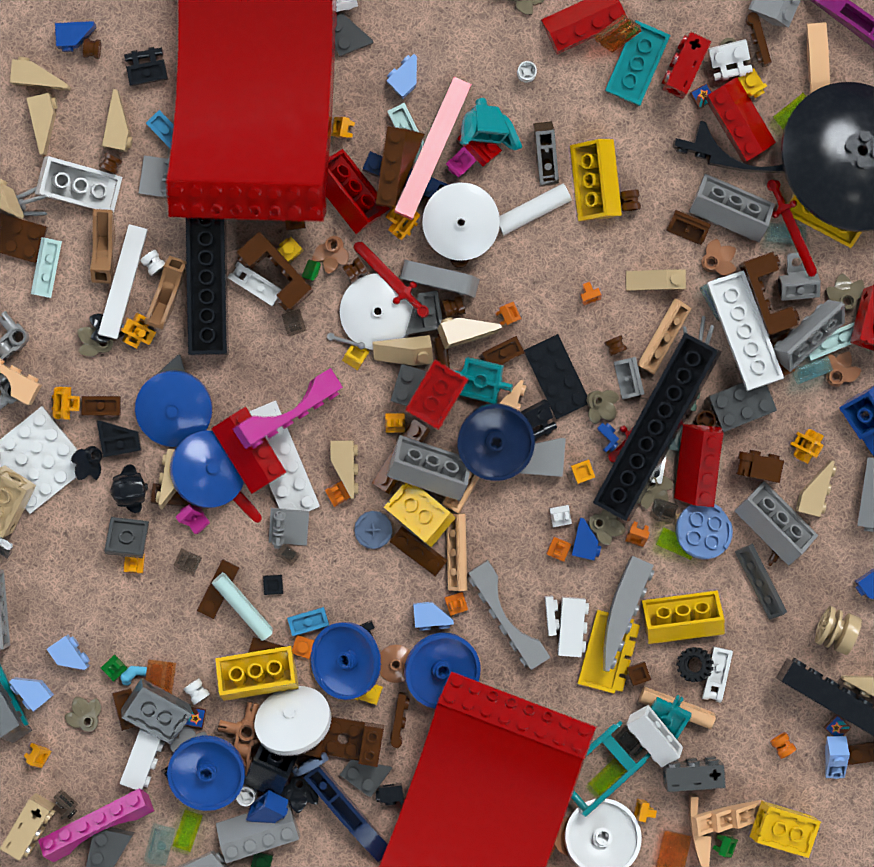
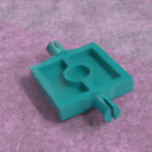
M465 358L464 368L461 372L454 370L468 379L459 395L477 400L497 403L500 390L512 392L513 384L503 382V365L475 358Z
M680 695L676 696L673 703L657 697L650 708L673 736L678 739L690 720L692 713L679 707L684 700Z

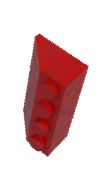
M583 0L541 19V22L556 54H560L625 24L628 18L619 0Z
M738 77L705 96L709 107L743 163L776 143Z
M341 149L329 157L326 197L354 233L358 234L390 208L376 206L378 192L344 149Z
M244 407L212 427L211 430L248 490L253 494L284 475L286 470L265 437L261 439L263 443L253 448L250 446L245 449L233 430L236 426L252 417L247 407Z
M692 424L682 425L674 492L675 499L695 506L714 507L723 441L721 427Z

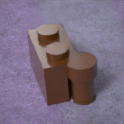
M750 450L749 453L739 451V464L736 474L780 483L784 460H779L780 456L768 454V457L761 456V452Z

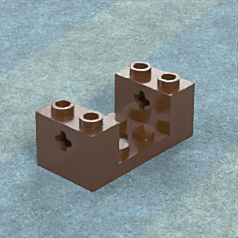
M260 231L237 251L239 255L237 259L245 268L250 266L253 269L269 255V260L276 267L280 265L283 268L281 273L289 281L293 279L276 295L279 298L277 300L278 304L285 311L287 309L290 311L294 310L314 291Z
M774 252L739 264L740 270H744L768 335L797 326L800 320L797 310H793V307L772 314L769 312L771 305L769 300L765 299L763 295L765 288L763 282L759 281L758 278L779 270L778 266H781L778 255H774Z
M331 716V724L325 737L315 747L301 753V755L320 758L321 753L325 752L329 756L359 760V764L378 767L384 725ZM341 733L348 734L349 741L347 743L339 742L338 735Z

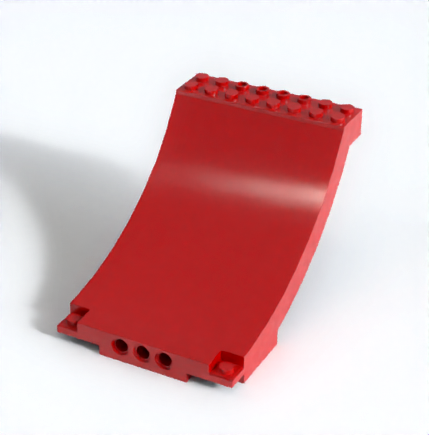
M178 0L176 103L171 154L166 180L168 217L324 221L326 215V183L333 110L335 29L337 26L336 0Z
M451 672L438 700L411 785L379 867H547L582 766L592 743L596 726Z

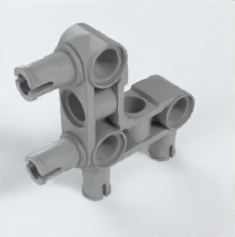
M4 311L1 313L0 323L7 332L0 338V358L6 362L8 357L14 352H19L28 343L29 334ZM18 332H22L24 335L21 342H17L15 339V335ZM0 373V410L8 403L13 404L18 400L11 396L10 382L2 373Z

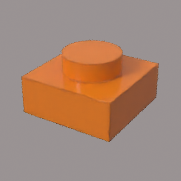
M297 635L292 648L293 654L309 659L315 640Z

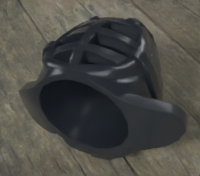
M128 464L119 475L113 477L110 494L117 502V506L126 507L130 512L136 514L142 510V503L145 501L148 484L144 482L141 474L137 473L135 466Z

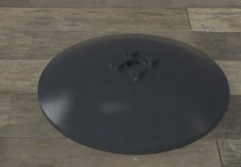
M858 82L829 84L810 93L795 107L788 118L781 142L783 170L788 184L797 199L818 219L831 226L848 231H874V86ZM858 147H862L865 150V156L858 153Z

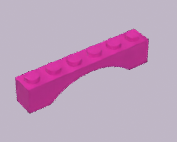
M330 368L309 382L303 399L293 410L277 416H252L233 430L245 449L250 446L255 448L263 443L262 438L266 436L271 438L279 433L277 429L281 426L284 429L294 423L292 420L297 416L300 420L309 414L307 410L313 407L316 410L324 404L323 400L326 398L332 400L338 396V391L343 386Z
M139 788L39 839L38 842L43 857L55 862L71 854L79 844L98 832L121 823L138 820L154 812L149 794Z

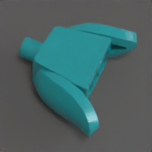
M485 98L477 99L475 101L476 105L472 110L464 115L461 123L460 144L466 146L470 141L499 144L502 142L512 150L522 148L511 120L502 114L499 107L488 106Z

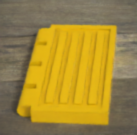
M597 609L577 683L614 694L616 690L623 692L626 678L619 676L620 673L628 674L626 667L630 666L631 660L624 657L625 655H633L636 641L629 640L630 636L637 638L640 625L635 624L634 619L631 618L630 623H632V627L628 634H624L622 640L625 643L621 652L617 651L615 658L617 662L614 669H610L609 672L603 671V648L609 612Z

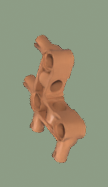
M247 702L245 716L241 721L233 723L220 719L218 732L235 735L234 747L238 750L244 761L245 776L252 761V747L257 742L260 743L254 725L259 704L254 703L251 710L252 702ZM244 727H250L252 729V735H244L242 729Z

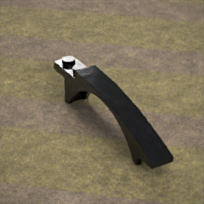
M704 121L698 123L694 142L676 138L672 148H675L678 153L687 154L691 152L700 159L709 157L707 165L746 172L784 173L782 164L770 167H757L741 163L730 157L717 145L708 129L707 123Z

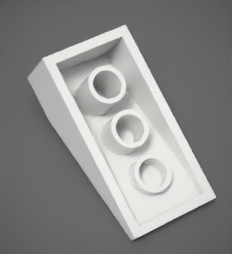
M46 156L43 160L35 194L40 196L47 195V198L90 209L113 210L114 213L122 177Z

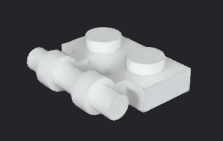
M746 39L708 48L711 67H720V72L713 74L715 81H726L730 77L738 75L742 77L746 76V73L753 72L752 65H743V61L750 59ZM737 64V68L730 70L726 68V65Z

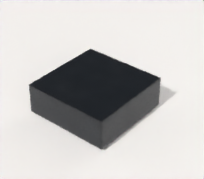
M282 574L263 576L264 595L284 594Z

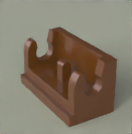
M675 210L666 231L702 245L711 224Z

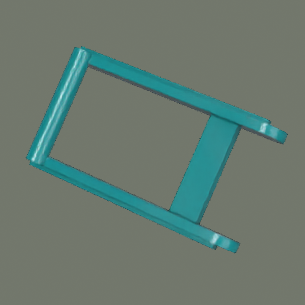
M621 720L610 726L591 743L587 755L603 743L627 772L589 806L574 790L571 799L582 810L581 814L585 817L641 768L651 756L648 752L635 763L612 737L611 734L623 724Z

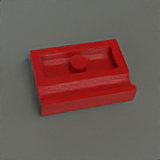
M470 141L466 146L463 145L482 167L502 151L496 143Z

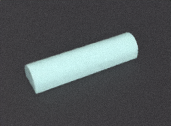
M222 572L213 580L212 585L261 641L273 634L271 625L225 573Z

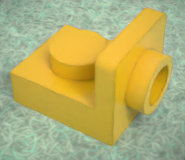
M754 68L753 72L746 73V76L738 77L749 98L754 96L756 99L765 93L763 89L767 85L766 83L763 84Z
M375 684L368 693L355 699L377 705L383 686Z

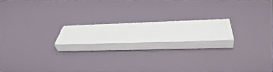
M128 225L98 335L118 340L148 229Z

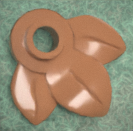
M331 236L326 240L325 244H321L315 249L312 260L317 262L323 261L326 273L330 274L338 268L339 264L347 265L349 254L343 248L344 243L342 239L338 236ZM337 243V247L333 249V244Z
M718 239L711 241L706 247V255L701 260L702 268L707 272L716 271L720 275L734 273L737 268L730 261L735 255L736 248L732 246L721 247ZM709 259H712L714 261L713 266H709L707 264V261Z
M849 351L843 352L837 357L830 353L825 357L826 380L831 386L836 387L844 382H853L860 375L861 369L851 366L852 357ZM834 373L839 376L837 381L832 379Z

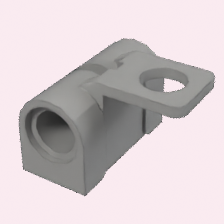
M789 253L787 255V275L778 276V289L781 300L820 297L821 280L818 273L810 277L803 263L799 266L792 265V260L800 258L798 253Z

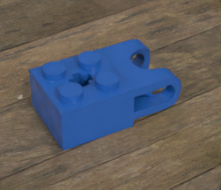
M873 385L848 399L839 409L859 439L864 441L874 456Z

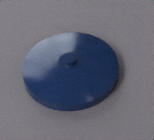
M492 403L475 409L465 418L458 432L457 447L462 462L474 475L485 480L501 481L516 476L528 465L534 453L535 437L531 424L519 410L506 404Z

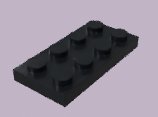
M558 334L524 350L556 419L588 405L587 393Z

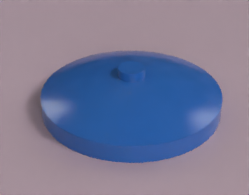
M176 370L158 373L147 380L140 389L135 403V415L141 430L154 442L168 447H177L186 437L200 431H206L213 412L212 400L204 384L193 375Z
M200 431L186 437L179 443L172 455L170 463L172 483L179 495L192 505L202 508L222 506L233 500L244 485L242 478L213 431Z
M340 622L329 625L318 634L312 646L311 668L314 677L320 687L335 698L349 700L365 695L376 684L380 674L381 657L376 641L366 629L358 624Z
M452 633L432 634L419 641L410 651L404 668L405 682L416 700L427 707L436 709L450 673L454 672L479 682L481 672L480 661L475 649L464 638Z
M215 736L193 737L179 745L172 754L167 770L168 783L174 795L185 805L203 811L217 810L233 802L240 794L245 780L244 761L238 750L226 740Z

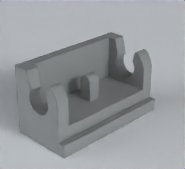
M636 357L614 362L622 399L643 395L644 391Z

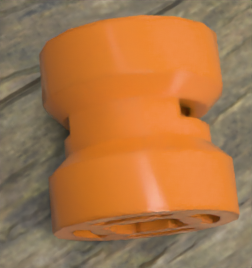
M787 732L781 733L770 741L771 745L777 749L780 759L789 756L797 749L789 741Z

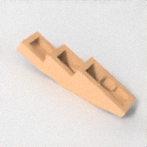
M826 22L807 23V62L810 93L830 84Z
M689 794V820L695 852L701 867H709L711 835L708 833L699 837L694 836L692 816L698 815L699 797L697 794Z
M761 800L727 806L692 816L694 836L699 837L710 832L719 833L730 828L739 829L753 824Z

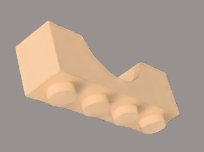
M0 358V373L5 375L10 382L11 396L27 405H32L42 384L38 383L39 379L30 374L28 376L21 374L22 370L16 366L11 365V367L4 365L5 361Z

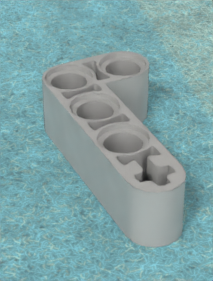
M404 260L400 279L405 281H413L417 284L456 292L460 295H468L472 298L476 297L480 279L472 275Z

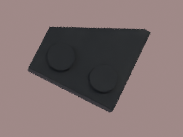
M100 420L97 421L103 457L142 450L138 431Z

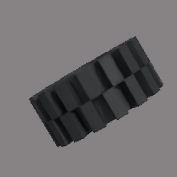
M692 647L682 651V655L678 656L679 662H676V666H679V669L677 671L681 673L680 676L685 678L686 681L701 682L711 675L710 672L713 671L714 667H712V664L714 662L713 660L711 661L712 656L708 654V651ZM693 657L699 658L702 663V667L698 672H692L689 669L688 663Z

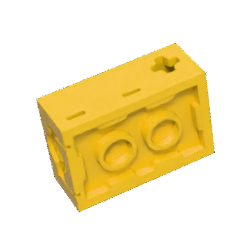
M408 483L402 485L389 500L390 503L384 506L387 511L430 547L434 545L456 518L423 489Z
M761 800L749 837L756 843L809 858L821 821L812 815Z

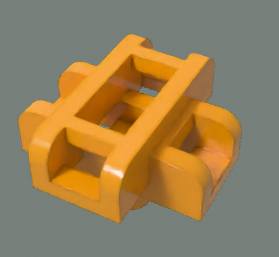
M395 207L386 216L392 222L388 231L402 240L406 234L408 236L411 235L410 231L414 226H418L416 221L420 214L416 211L413 219L410 220L395 213Z
M136 313L133 320L128 317L126 318V322L120 330L125 333L122 339L124 343L136 349L141 341L150 346L156 332L149 329V325L144 324L145 316Z
M71 387L54 388V395H52L53 407H51L53 418L70 420V411H79L80 396H71Z
M808 429L805 435L797 432V438L794 442L790 443L791 446L796 448L793 456L806 464L809 463L812 456L817 458L824 446L821 444L824 436L812 429Z

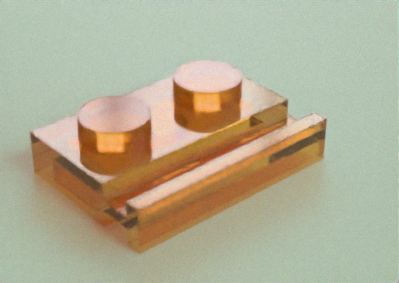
M624 14L594 37L597 43H601V46L613 53L642 32L639 24L627 18Z
M149 659L146 681L172 694L176 663Z
M664 830L656 867H685L692 836Z

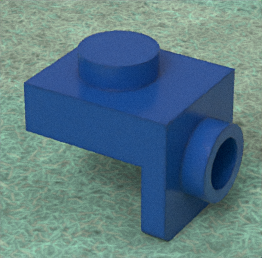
M601 423L596 429L610 441L602 450L605 453L608 450L612 452L619 445L617 443L619 438L614 434L616 430L609 423L606 425Z

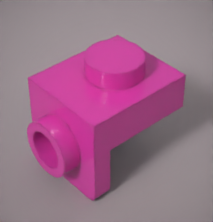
M463 146L452 159L446 162V165L453 175L460 177L477 160Z
M190 504L183 507L176 516L178 522L188 525L194 534H199L210 523L201 508Z

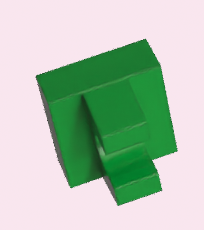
M114 654L101 669L114 682L128 667Z
M718 834L717 839L722 841V845H714L713 849L723 857L732 858L738 839Z

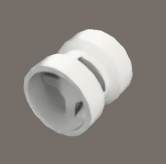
M530 61L522 62L517 70L518 79L524 83L532 82L537 73L536 65Z
M156 250L149 252L140 260L144 266H147L151 276L160 272L165 265L164 260H160Z
M199 678L184 688L186 694L191 696V701L194 705L210 694L207 689L203 688L202 681Z
M244 784L236 800L242 806H249L254 802L258 792L256 789Z

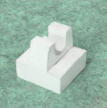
M569 505L549 508L553 527L572 524Z

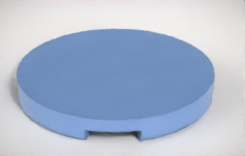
M714 504V507L690 505L681 512L677 519L676 537L678 543L687 554L694 558L702 560L715 558L722 554L731 543L733 535L732 524L722 508Z

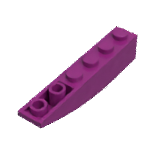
M810 0L874 48L873 16L850 0Z

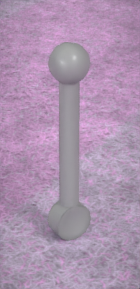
M333 333L327 335L329 341L336 340L357 346L359 349L365 348L363 342L357 343L336 337Z

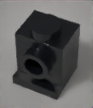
M402 783L379 785V790L376 791L377 802L390 806L395 805L396 801H400V805H403Z

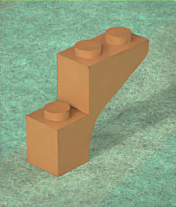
M93 210V252L90 268L92 283L111 284L114 270L113 249L116 238L113 210Z
M172 256L168 257L144 324L163 330L173 311L178 289L183 282L186 261Z

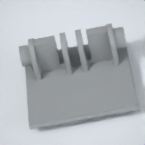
M144 155L139 194L167 198L166 180L170 158L165 159Z
M271 508L269 543H272L276 549H280L283 544L307 546L309 511Z

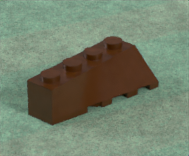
M387 126L376 206L396 207L425 134L409 129Z

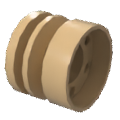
M829 606L819 620L815 643L821 645L824 642V646L828 648L834 641V650L848 655L859 635L862 619L848 613L842 620L843 611L839 609L836 611V608Z

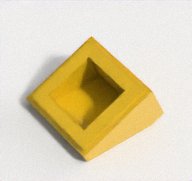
M351 345L342 361L359 370L370 351L366 348L359 349L357 346Z

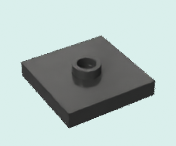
M111 517L104 553L143 559L149 521Z

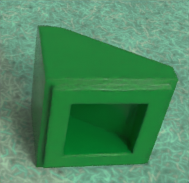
M309 259L302 277L314 282L321 264Z

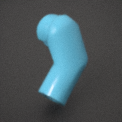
M128 667L121 674V683L127 686L131 684L135 676H147V667Z

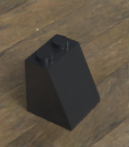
M261 744L244 784L263 793L270 790L281 795L298 754L289 756L278 755L270 752Z

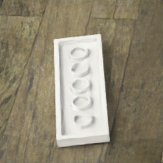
M744 270L708 282L707 287L746 391L784 379Z
M276 400L249 411L252 416L270 417L281 415ZM281 426L277 429L279 433L271 438L265 437L286 470L284 475L269 483L280 509L311 511L320 507V504L289 430Z

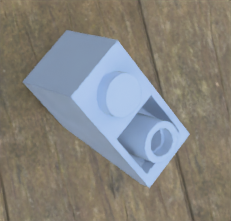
M415 54L411 57L409 55L401 61L402 66L398 70L394 68L387 75V84L402 99L417 85V56Z
M434 602L413 603L415 628L419 627L420 631L431 630V626L447 629L450 628V625L454 624L453 618Z
M69 634L47 648V651L57 665L85 670L90 666L88 664L90 662L88 656L84 652L81 653L79 651L77 640L73 636L70 637Z
M15 677L9 681L11 690L23 698L22 703L28 710L32 709V711H35L54 695L42 680Z
M827 736L825 745L826 778H845L849 760L846 736Z

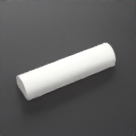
M561 184L499 216V228L503 236L572 201L566 186Z

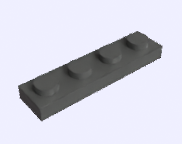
M750 544L736 550L735 553L769 620L787 613L754 545Z

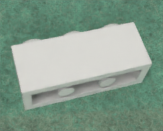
M562 597L558 656L581 657L582 653H585L586 641H583V634H587V622H584L585 614L588 615L589 603H586L585 598Z
M649 705L630 714L627 722L629 731L637 737L641 746L647 749L652 759L661 768L680 758L683 749L682 745Z
M140 729L120 784L135 790L139 788L143 790L144 787L148 788L151 777L148 775L151 769H155L158 759L155 758L157 751H162L165 741Z

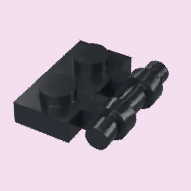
M150 47L148 50L139 52L134 50L131 53L124 54L126 62L133 61V65L126 66L130 86L168 80L165 60L157 61L156 56L164 55L162 47ZM150 57L151 62L140 64L139 59Z
M545 399L521 411L528 419L532 428L538 425L541 427L534 431L535 442L537 438L543 435L547 436L557 428L554 421L550 424L547 423L548 420L553 418L549 402Z

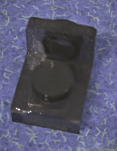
M627 725L613 737L630 757L633 754L636 756L643 749L639 740L629 731Z
M62 789L53 797L56 800L55 803L60 808L67 810L60 819L62 821L66 817L71 819L77 812L75 807L78 803Z

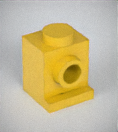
M292 237L286 238L277 248L289 263L304 251Z

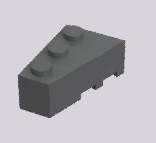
M0 682V738L14 743L31 732L32 729L30 726L27 727L20 719L22 716L21 712H16L11 703V697Z
M110 827L93 835L86 867H114L135 832Z

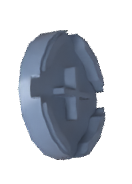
M369 511L358 518L354 531L356 539L361 545L366 548L376 549L388 543L392 536L393 528L391 521L385 514L378 511Z
M322 752L320 758L311 757L303 761L299 769L295 766L292 772L295 777L303 775L322 765L329 758L325 752Z

